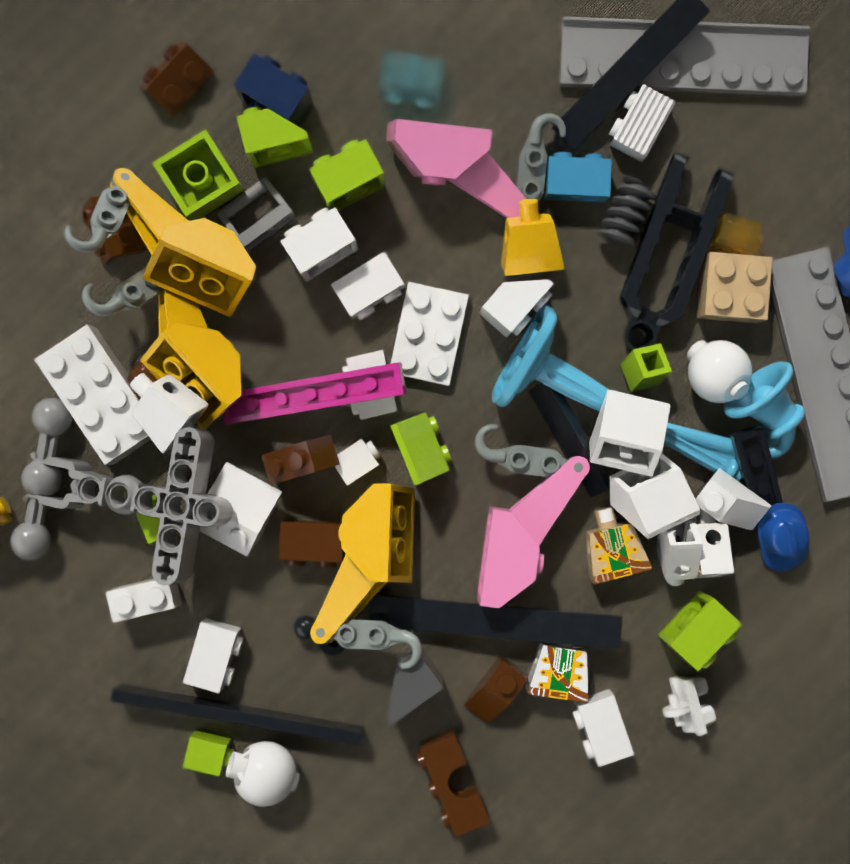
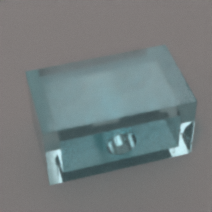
M384 50L378 85L379 96H383L384 100L393 103L410 100L415 101V104L421 107H433V104L440 105L446 59Z

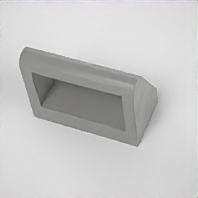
M266 176L216 212L226 228L235 232L247 253L295 218L293 211ZM268 190L279 206L239 234L229 221V218Z

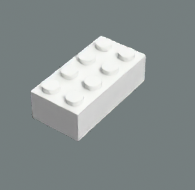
M86 324L34 359L104 465L117 463L151 440L132 414V410L139 399L130 387V383L127 380L128 374L96 327Z

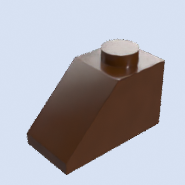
M500 654L464 702V706L489 724L511 704L528 681L525 672Z

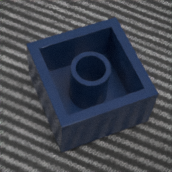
M254 53L233 85L241 102L249 108L261 107L262 110L268 108L300 127L314 106L309 87H307L308 82L294 72L288 75L280 69L281 65L270 56L265 55L262 58Z

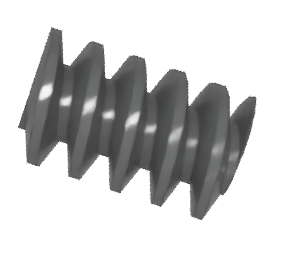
M631 176L623 177L624 184L620 185L617 189L619 195L614 196L612 200L615 207H609L606 212L609 218L603 219L601 223L604 229L598 230L596 233L601 239L617 246H624L625 244L635 245L636 241L629 236L630 233L640 234L641 232L635 225V222L645 223L647 219L640 212H650L652 209L645 201L646 199L654 201L657 199V196L651 192V188L646 183Z

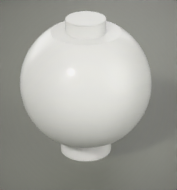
M700 340L689 349L687 353V359L690 361L688 365V379L693 390L701 398L713 403H726L735 399L738 400L748 392L752 378V364L747 353L740 346L725 340L709 343Z
M270 741L254 743L248 746L243 754L234 751L230 756L226 769V777L234 779L238 794L248 803L260 807L272 806L281 802L288 796L290 791H295L299 781V773L296 772V765L292 755L280 744Z

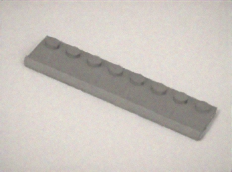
M563 17L561 25L559 87L591 88L656 20ZM699 22L633 90H640L644 84L656 91L804 96L807 93L810 26Z
M829 247L772 260L770 290L788 363H791L793 368L792 379L798 403L805 410L803 423L822 500L827 503L850 496V332Z

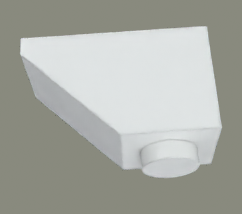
M720 468L696 498L699 508L718 522L748 530H753L772 506Z

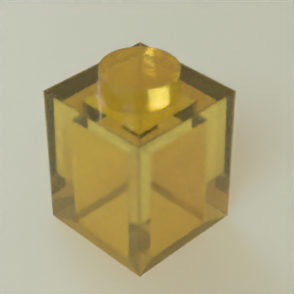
M726 213L718 220L710 248L730 254L752 255L754 252H758L762 244L763 234H760L763 224Z

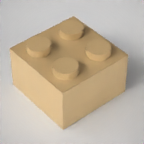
M718 252L707 253L700 268L696 319L755 324L768 320L773 257Z

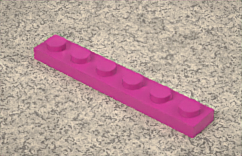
M402 362L241 390V396L223 414L225 425L407 394Z

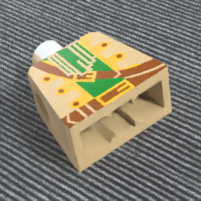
M613 507L596 510L595 515L599 528L585 532L590 582L595 585L652 570L650 561L634 526L629 521L617 523Z

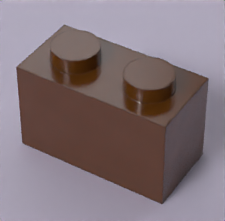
M331 434L261 455L270 485L340 465Z
M282 520L280 522L279 559L286 560V565L305 566V561H318V567H336V562L342 563L344 560V551L341 549V541L339 539V527L342 522Z

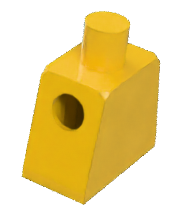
M537 199L519 201L520 217H510L505 222L501 260L504 275L511 276L564 270L556 228L551 215L539 214Z

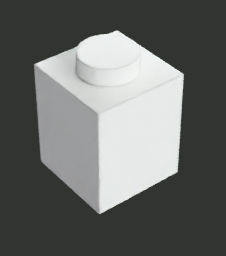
M360 439L337 454L340 465L335 466V468L348 486L380 465L376 459L381 457L372 441L365 443L363 439Z

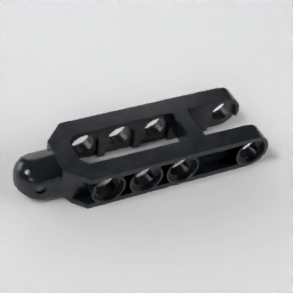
M676 151L674 152L618 298L628 318L623 340L624 344L631 351L654 345L662 326L683 317L732 185L734 173L718 168L711 180L700 212L693 211L675 204L683 181L680 178L690 157ZM665 221L692 231L664 309L655 312L641 307L637 293L643 278L649 273L650 268L647 266L654 249L660 243L661 238L658 237Z

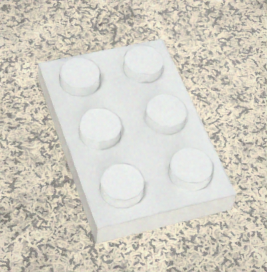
M408 282L391 364L402 362L404 377L446 386L450 385L468 294Z

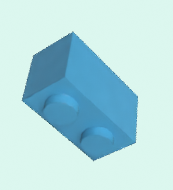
M568 152L554 153V156L548 157L544 200L606 203L610 198L612 159H603L604 156L602 154H586L585 158L572 157L573 154Z

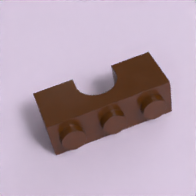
M452 728L420 741L421 752L416 753L422 771L428 770L432 781L428 782L434 800L440 799L444 810L440 811V815L445 828H452L455 837L490 824L489 813L478 786L461 790L453 787L449 782L450 774L455 769L467 764L466 756L455 729Z

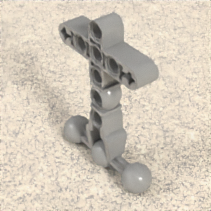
M56 397L43 399L36 404L32 412V423L36 430L40 432L37 452L30 453L33 461L24 467L21 475V485L27 493L22 499L28 505L25 522L16 527L10 537L11 548L15 555L27 561H34L49 551L51 534L47 527L43 525L47 506L60 509H80L84 507L85 503L98 504V506H109L112 511L120 515L141 513L160 518L152 564L153 578L161 585L181 584L188 581L193 572L200 526H223L231 520L233 515L232 505L227 499L206 494L214 449L213 435L208 430L202 428L184 427L176 433L173 442L166 487L153 486L152 484H143L139 479L131 475H121L112 478L91 471V466L84 461L55 457L58 437L70 428L73 417L61 399ZM193 439L196 440V445H192ZM189 456H194V460H189ZM58 467L68 469L69 477L74 479L70 484L72 493L66 494L64 498L52 496L59 490L62 483V473ZM190 467L192 470V477L188 481L186 478V470ZM97 483L99 485L98 495H96L95 487ZM125 489H127L128 498L126 501L123 498V493ZM154 494L157 497V504L155 507H153L152 505V496ZM183 499L186 501L187 505L186 511L184 513L180 509V504ZM212 504L216 507V516L214 519H212L209 514V510ZM177 531L181 535V541L179 545L175 541V534Z

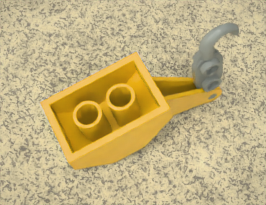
M126 168L115 170L110 182V188L102 191L90 218L92 237L88 242L75 239L72 235V228L70 226L65 227V240L72 248L83 253H92L98 251L106 240L118 233L127 213L151 253V258L142 279L228 317L232 316L249 287L256 270L254 262L234 231L206 218L192 221L187 220L145 185L132 171Z
M146 268L119 284L110 301L103 305L97 304L91 299L90 292L94 288L92 283L84 287L82 301L85 307L98 316L106 317L120 311L136 310L158 295L159 336L140 361L157 380L166 375H172L209 404L196 422L200 428L206 430L241 396L240 354L220 331L208 329L198 303L143 280L142 276Z
M372 484L343 514L342 523L339 527V539L341 541V549L346 555L311 628L310 635L315 643L327 644L337 640L344 648L383 650L398 643H407L412 648V657L408 662L401 663L400 668L410 669L420 661L422 644L419 638L412 632L400 630L385 621L354 619L387 582L412 583L414 488L395 484Z

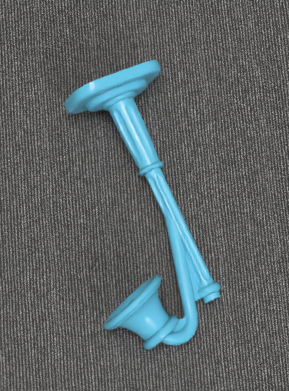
M544 304L530 322L501 371L492 391V402L500 407H505L530 382L537 380L553 390L600 412L608 388L550 353V347L554 339V328L557 323V314L553 308ZM784 361L769 364L753 373L748 392L742 398L726 402L724 405L726 416L732 418L750 416L764 426L772 460L781 457L790 449L795 439V428L800 424L805 415L804 407L794 404L789 396L787 387L793 376V368L791 363ZM667 423L664 445L714 473L720 468L737 481L740 480L741 474L731 438Z

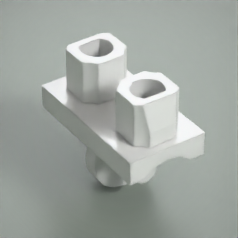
M674 676L669 678L673 694L668 695L670 705L662 709L664 717H673L675 725L677 727L682 726V730L685 733L692 732L696 733L697 736L707 734L706 727L716 721V716L711 705L703 704L700 706L698 699L699 696L708 692L706 679L698 676Z

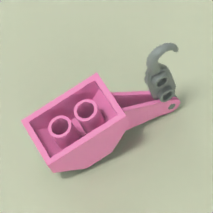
M552 113L540 115L534 120L529 136L519 153L516 185L488 153L492 137V130L396 119L387 124L386 143L413 177L422 178L421 184L446 185V180H448L505 218L520 217L519 201L524 199H537L539 201L543 196L547 167V153L542 139L544 125L548 123L557 125L561 137L566 136V126L559 116Z
M488 424L482 427L475 437L476 450L483 459L496 462L514 473L547 477L510 509L489 506L477 600L480 606L500 608L536 581L537 573H542L544 554H541L539 545L582 480L588 474L590 465L584 457L573 456L566 460L558 451L553 449L514 445L499 450L490 449L485 445V436L490 431L498 430L499 426L497 424Z

